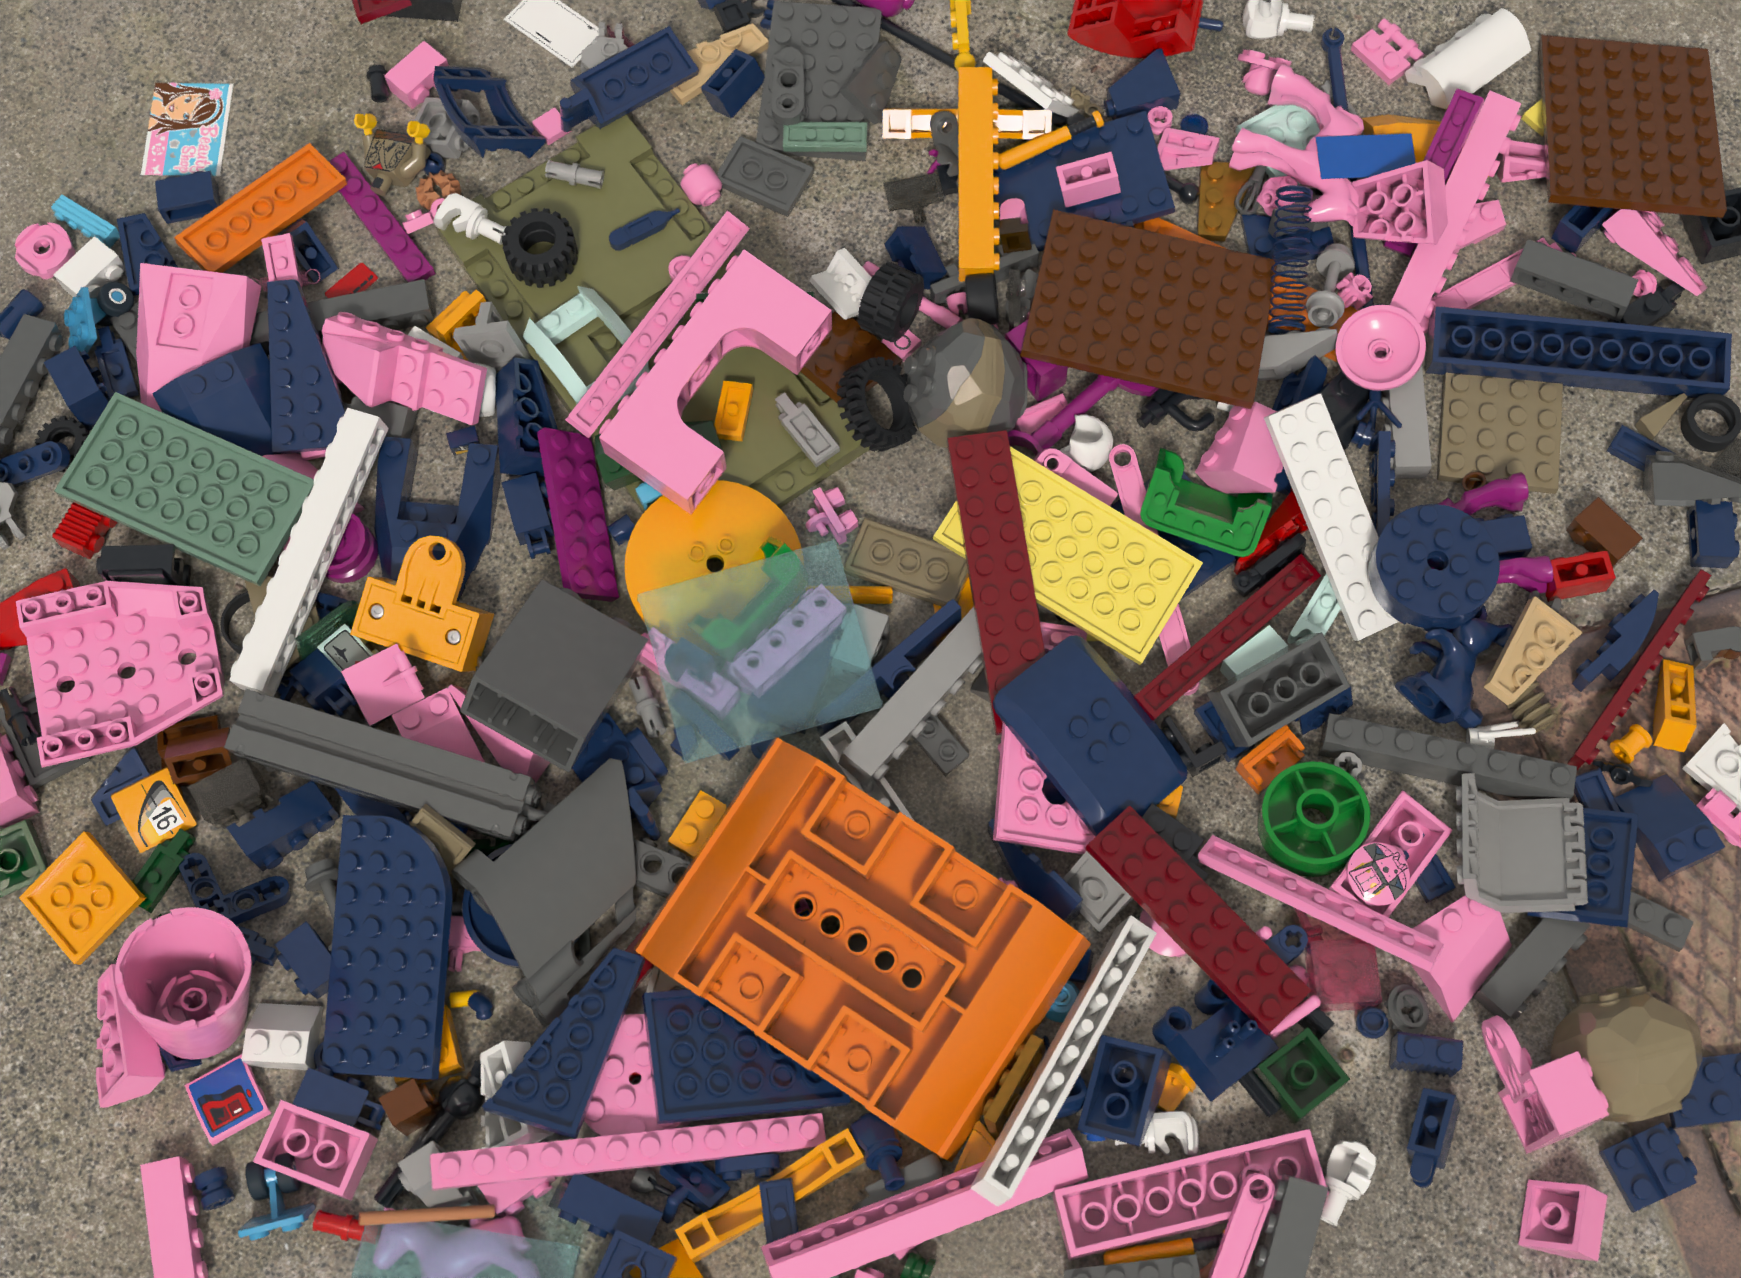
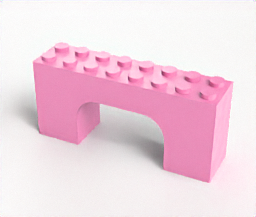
M743 250L739 256L735 255L731 258L726 266L727 272L721 280L717 278L711 284L708 290V297L703 303L699 301L690 313L691 319L685 326L680 325L672 336L673 342L667 350L665 348L660 350L654 359L655 365L650 372L645 371L636 382V390L631 396L626 395L617 408L619 412L613 420H606L599 431V434H601L599 439L607 456L689 514L694 512L727 468L724 452L689 428L681 419L685 406L720 360L735 348L754 347L798 375L832 330L831 309L746 250Z

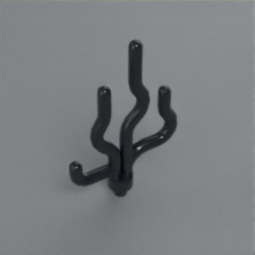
M1159 388L1154 393L1152 399L1141 407L1142 415L1137 419V423L1142 428L1147 427L1149 424L1157 425L1169 414L1187 430L1197 432L1209 427L1215 418L1212 413H1206L1199 420H1193L1177 407L1184 400H1200L1204 398Z

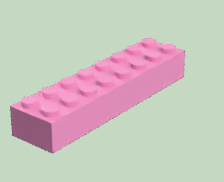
M1310 1129L1054 1190L1052 1197L1068 1260L1226 1223L1229 1221L1244 1179L1253 1173L1267 1176L1274 1185L1278 1179H1282L1284 1173L1327 1187ZM1257 1179L1250 1184L1249 1191L1251 1196L1257 1199L1265 1196L1267 1185L1263 1180ZM1272 1199L1268 1212L1273 1211L1275 1199Z

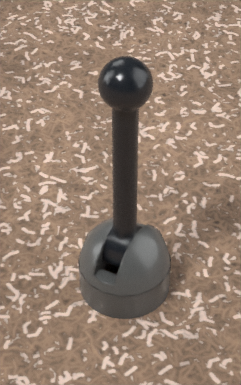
M648 1167L638 1168L629 1187L643 1194L654 1189L668 1197L673 1193L672 1190L657 1183L655 1172ZM687 1198L681 1202L692 1208L696 1215L704 1213L703 1210Z

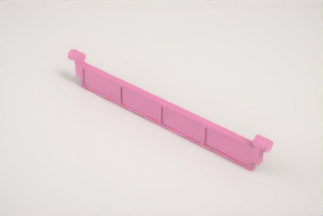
M1541 238L1540 240L1536 241L1542 242L1553 249L1562 251L1561 248L1556 244V242L1549 245L1544 238ZM1523 249L1432 297L1431 300L1436 302L1432 312L1436 306L1471 309L1516 285V283L1510 282ZM1423 316L1420 324L1425 326L1423 330L1425 334L1428 332L1429 318ZM1378 351L1375 355L1378 358H1383L1386 353Z

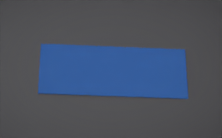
M1412 133L1316 137L1321 179L1371 177L1416 163Z

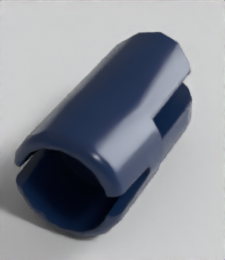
M22 289L0 313V336L10 340L22 316L26 314L37 317L45 309L44 304L31 292Z

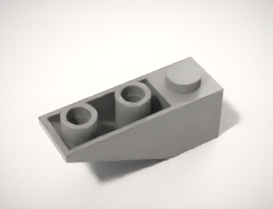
M1319 328L1310 332L1289 331L1286 334L1280 335L1265 334L1257 381L1283 379L1290 373L1306 366L1309 359L1316 355L1320 358L1336 349L1337 329Z

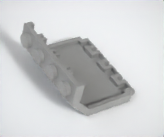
M1475 773L1462 774V786H1456L1457 805H1462V812H1456L1457 831H1462V838H1458L1456 841L1458 858L1463 857V865H1457L1458 885L1464 884L1466 897L1501 913L1575 911V905L1587 904L1588 891L1587 881L1585 880L1587 878L1586 855L1584 854L1583 804L1578 802L1570 803V798L1498 801L1478 792Z

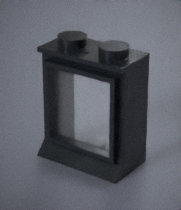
M174 544L102 546L101 557L97 558V572L105 581L190 586L191 566L184 565L182 558H175Z

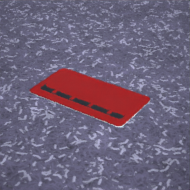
M359 263L327 290L325 296L332 298L365 291L378 280V276L364 263Z

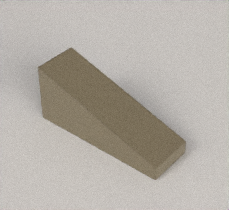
M1686 394L1679 395L1638 420L1635 428L1642 436L1653 441L1687 398Z

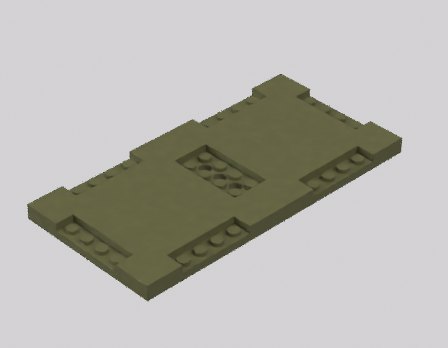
M627 115L601 129L596 125L576 136V144L549 159L569 165L578 163L583 168L604 171V176H602L604 181L601 189L582 184L573 186L569 185L568 181L545 178V173H547L545 172L546 161L487 198L480 194L472 199V201L487 209V218L504 227L511 226L510 220L513 217L518 219L520 217L519 213L523 211L530 213L533 208H537L538 211L547 208L550 209L551 214L556 211L561 214V218L565 217L573 230L578 248L577 265H573L574 271L571 275L565 274L566 279L560 282L557 280L555 285L549 287V283L544 284L543 288H537L535 283L532 286H528L524 280L520 282L516 279L515 274H512L503 251V244L500 245L481 234L472 240L466 236V230L459 233L455 231L453 221L461 215L454 217L445 231L436 227L438 235L482 295H484L485 299L488 302L492 301L504 321H509L530 354L531 360L538 361L541 375L569 413L577 405L574 399L546 363L538 356L535 349L523 338L529 318L534 323L538 322L578 295L580 292L577 286L594 289L633 333L671 284L672 280L668 270L670 262L678 256L692 257L713 230L654 155L652 146ZM679 208L680 213L674 215L660 232L633 245L631 244V246L620 251L611 248L609 235L614 230L653 211L668 212ZM538 242L532 245L527 252L530 254H542L550 250L554 244ZM734 251L728 256L701 293H708L711 284L717 278L721 280L725 275L727 264L736 255ZM696 300L683 315V322L673 328L648 361L650 370L655 365L654 359L663 348L667 350L673 342L672 336L680 325L685 326L691 319L690 313L697 304ZM596 317L555 345L586 387L599 377L623 346L599 317ZM739 347L728 352L687 403L681 417L683 422L712 420L715 423L723 381L752 384L754 390L743 442L720 439L723 448L721 450L724 452L727 468L718 480L748 486L768 497L779 508L869 451V447L864 448L860 445L862 439L855 441L852 438L855 432L854 429L847 431L845 425L850 422L848 418L841 419L840 413L845 412L844 408H838V404L801 372L798 375L794 374L772 357L754 347ZM784 392L794 405L798 402L802 405L805 404L840 447V452L817 468L778 419L781 412L776 407L775 398ZM622 399L613 406V408L610 410V412L607 414L604 420L600 423V425L591 435L592 445L594 447L595 435L599 434V431L606 420H613V418L619 412L617 408ZM640 480L624 488L642 513H644L645 510L635 490L644 482Z

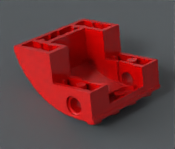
M1075 0L1067 35L1072 40L1096 51L1126 58L1145 59L1160 48H1162L1165 57L1193 51L1203 0Z

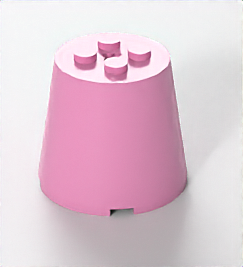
M177 908L170 910L171 913L154 920L148 919L130 934L123 944L116 961L115 981L119 996L125 1007L165 1051L184 1059H204L227 1049L237 1040L244 1029L248 1012L252 958L249 946L241 930L231 920L217 912L203 908Z

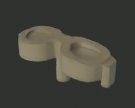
M1074 86L1071 88L1070 97L1074 100L1072 105L1078 110L1084 109L1083 115L1085 118L1092 116L1091 113L1097 110L1103 117L1104 110L1093 103H1089V95L1084 96Z

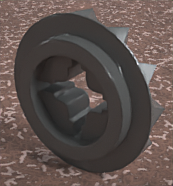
M1406 984L1395 986L1387 992L1388 1000L1383 1005L1389 1012L1386 1018H1390L1393 1022L1392 1029H1399L1400 1032L1414 1034L1423 1032L1429 1021V1010L1422 994L1416 988ZM1403 1007L1412 1008L1408 1014L1403 1015L1401 1012Z

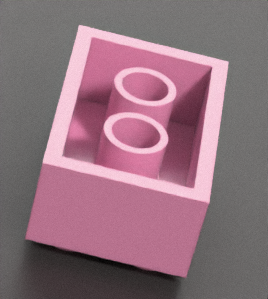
M280 1100L253 1162L352 1201L378 1139L370 1133ZM284 1153L293 1155L297 1171L276 1164V1156Z

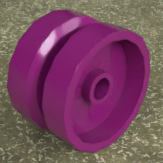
M353 513L325 576L330 581L342 584L355 582L366 576L375 565L378 556V544L373 533Z

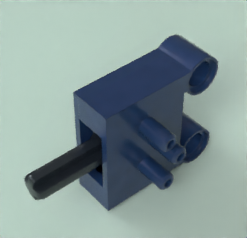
M1210 978L1195 993L1194 1001L1196 1007L1202 1013L1212 1016L1193 1030L1191 1028L1192 1018L1190 1014L1182 1007L1173 1006L1153 1024V1036L1156 1041L1169 1049L1210 1102L1239 1081L1265 1115L1271 1117L1282 1108L1281 1103L1253 1069L1270 1057L1279 1047L1269 1035H1265L1258 1027L1257 1022L1251 1020Z

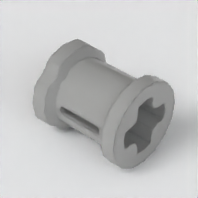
M1351 752L1341 753L1333 764L1339 768L1345 766V771L1350 772V775L1357 779V775L1362 771L1361 759Z

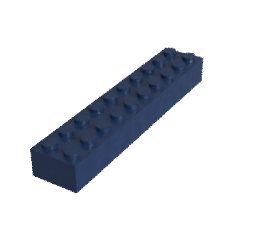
M1436 306L1429 318L1426 373L1440 375L1454 373L1561 383L1563 386L1677 397L1685 393L1688 398H1697L1708 393L1725 395L1730 390L1732 333Z

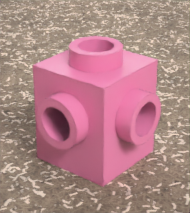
M1289 176L1273 177L1263 184L1262 191L1256 200L1270 217L1272 216L1273 209L1278 208L1275 205V201L1278 199L1275 196L1276 190L1283 186L1298 185L1293 178ZM1285 191V192H1282V193H1279V194H1281V195H1287V194H1292V193H1304V192H1301V191ZM1282 200L1278 201V205L1281 207L1295 203Z

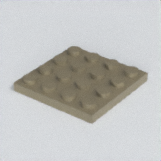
M1445 373L1443 377L1437 480L1462 483L1463 478L1467 474L1480 472L1486 477L1488 484L1495 479L1508 478L1512 474L1522 472L1526 477L1529 491L1556 494L1559 488L1563 384ZM1470 478L1471 481H1477L1478 485L1481 484L1478 482L1481 481L1480 479Z

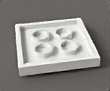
M988 52L983 59V62L1046 110L1067 118L1073 117L1079 111L1072 105L1074 100L1062 91L1059 92L1051 88L1053 84L1041 75L1038 76L1031 72L1032 68L1022 60L1007 56L1003 52H1000L999 55Z

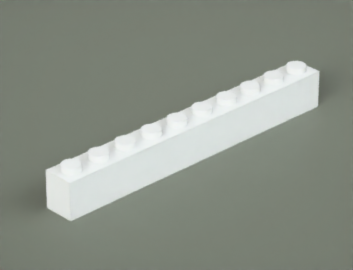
M347 407L344 416L339 419L337 433L333 442L326 449L325 460L321 469L315 474L314 486L310 495L303 502L302 513L298 523L292 527L288 546L279 557V567L276 574L268 582L267 594L263 604L257 608L253 627L245 636L240 657L231 668L229 681L240 689H249L262 695L266 694L274 697L389 429L380 417Z
M1131 915L1114 930L970 1187L997 1207L1012 1198L1157 934Z

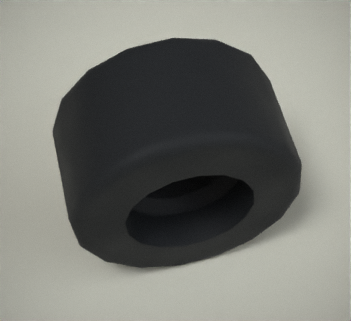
M994 273L966 275L965 288L969 318L979 319L990 325L998 324L999 308Z

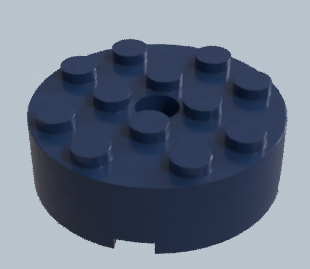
M1439 504L1415 506L1395 516L1383 529L1373 548L1368 566L1370 586L1383 609L1397 621L1424 628L1423 631L1441 628L1446 631L1462 626L1474 618L1495 589L1500 570L1498 551L1488 531L1469 514L1454 507Z

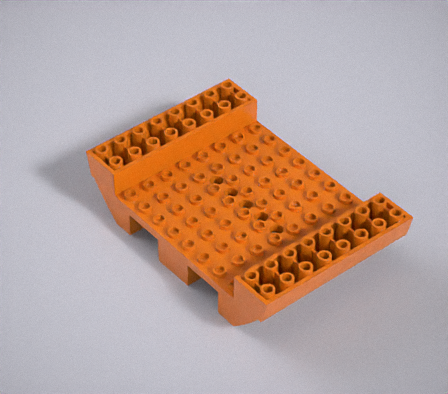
M775 737L635 945L634 950L671 978L754 1031V1034L797 1063L815 1072L864 1105L867 1110L940 1157L952 1162L982 1116L987 1101L994 1097L1000 1088L999 1082L1002 1075L1007 1069L1011 1070L1014 1066L1018 1047L1022 1042L1027 1043L1031 1034L1035 1033L1091 943L1084 935L1080 934L1025 892L1011 883L1007 885L957 853L954 846L903 813H895L849 783L844 775L821 760ZM801 899H809L813 903V911L805 917L799 916L795 910L797 902ZM829 916L837 917L840 921V928L835 934H826L822 929L823 920ZM855 934H862L867 939V946L861 952H854L849 947V940ZM881 952H889L894 956V964L888 970H881L876 965V958ZM910 969L917 970L922 977L921 983L916 988H908L903 983L904 973Z

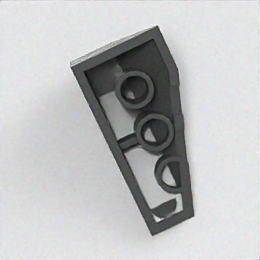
M1657 451L1656 455H1646L1642 489L1654 506H1695V500L1705 501L1714 505L1720 504L1722 498H1728L1732 502L1741 503V478L1679 456H1674V453L1668 451Z

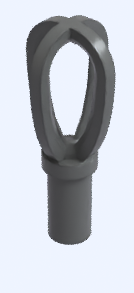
M1256 166L1248 182L1237 193L1234 204L1239 214L1252 215L1257 211L1260 203L1256 199L1261 193L1262 179L1268 166ZM1249 187V189H1248V191H1247V193H1246V195H1245V197H1244V199H1243V201H1242V204H1241V206H1240L1239 201H1240V199H1241L1243 193H1244V192L1246 191V189ZM1256 193L1253 208L1251 210H1248Z

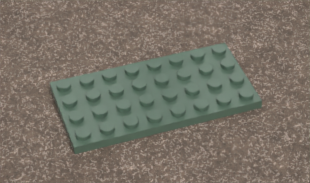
M115 392L54 491L65 499L162 543L174 544L175 548L261 587L290 537L292 527L298 523L302 513L303 502L311 493L314 479Z

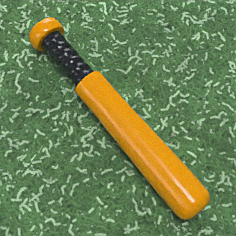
M1098 110L1091 113L1092 116L1068 127L1063 126L1000 153L998 163L1000 169L1006 170L1072 139L1071 137L1090 128L1104 126L1100 112Z
M1225 1230L1222 1231V1234L1200 1237L1198 1239L1188 1237L1109 1250L1103 1255L1104 1265L1194 1255L1196 1251L1218 1248Z

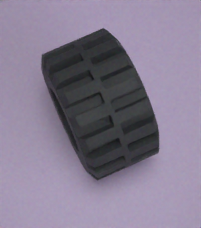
M533 208L530 213H526V211L519 213L520 217L518 219L513 217L510 220L511 226L505 227V236H502L503 251L512 274H515L517 280L520 282L524 280L528 286H532L535 283L537 288H543L544 284L548 283L549 287L555 285L557 280L560 282L564 281L566 273L571 275L574 271L573 265H577L578 248L572 227L565 217L561 218V214L556 211L551 214L550 209L543 208L542 211ZM538 242L554 244L550 250L542 254H530L527 252L532 245Z
M892 262L882 265L871 278L861 299L858 313L860 328L889 342L898 341L910 328L920 308L924 292L923 277Z

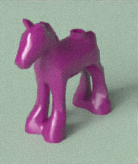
M1519 472L1512 474L1508 478L1495 479L1480 488L1465 491L1461 499L1455 504L1448 497L1438 504L1454 507L1470 516L1480 509L1494 506L1511 512H1521L1524 502L1528 500V484L1525 475ZM1546 555L1499 560L1500 570L1497 584L1514 583L1530 593L1538 591L1539 594L1547 592V583L1553 581L1552 564L1550 558Z

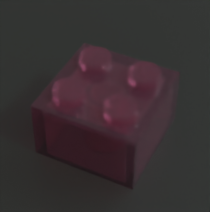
M1359 938L1310 941L1304 952L1307 974L1309 975L1308 985L1312 990L1309 994L1310 996L1316 995L1321 1001L1319 1008L1322 1011L1357 1010L1365 1007H1377L1382 1002L1374 945Z

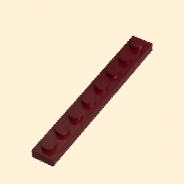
M1300 554L1134 696L1135 700L1154 721L1311 586L1321 575Z
M1700 569L1691 580L1568 761V765L1576 766L1578 771L1584 763L1590 765L1600 752L1596 745L1601 739L1606 742L1616 728L1612 724L1616 716L1622 718L1630 708L1632 703L1628 701V698L1632 692L1638 695L1648 681L1643 676L1648 669L1654 671L1664 657L1659 652L1664 646L1669 649L1676 640L1679 633L1674 630L1679 623L1684 626L1694 613V610L1690 607L1694 601L1700 603L1710 588L1706 586V583L1712 575Z

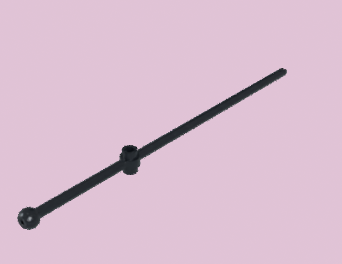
M832 0L840 6L864 7L853 0ZM882 17V30L956 70L954 65L956 57ZM998 81L999 95L1025 109H1045L1032 99ZM1052 112L1051 123L1061 128L1063 126L1068 127L1086 118L1081 114H1074L1073 117L1066 119ZM1165 174L1169 189L1178 193L1180 201L1188 205L1196 202L1200 189L1195 183L1188 182L1183 184Z

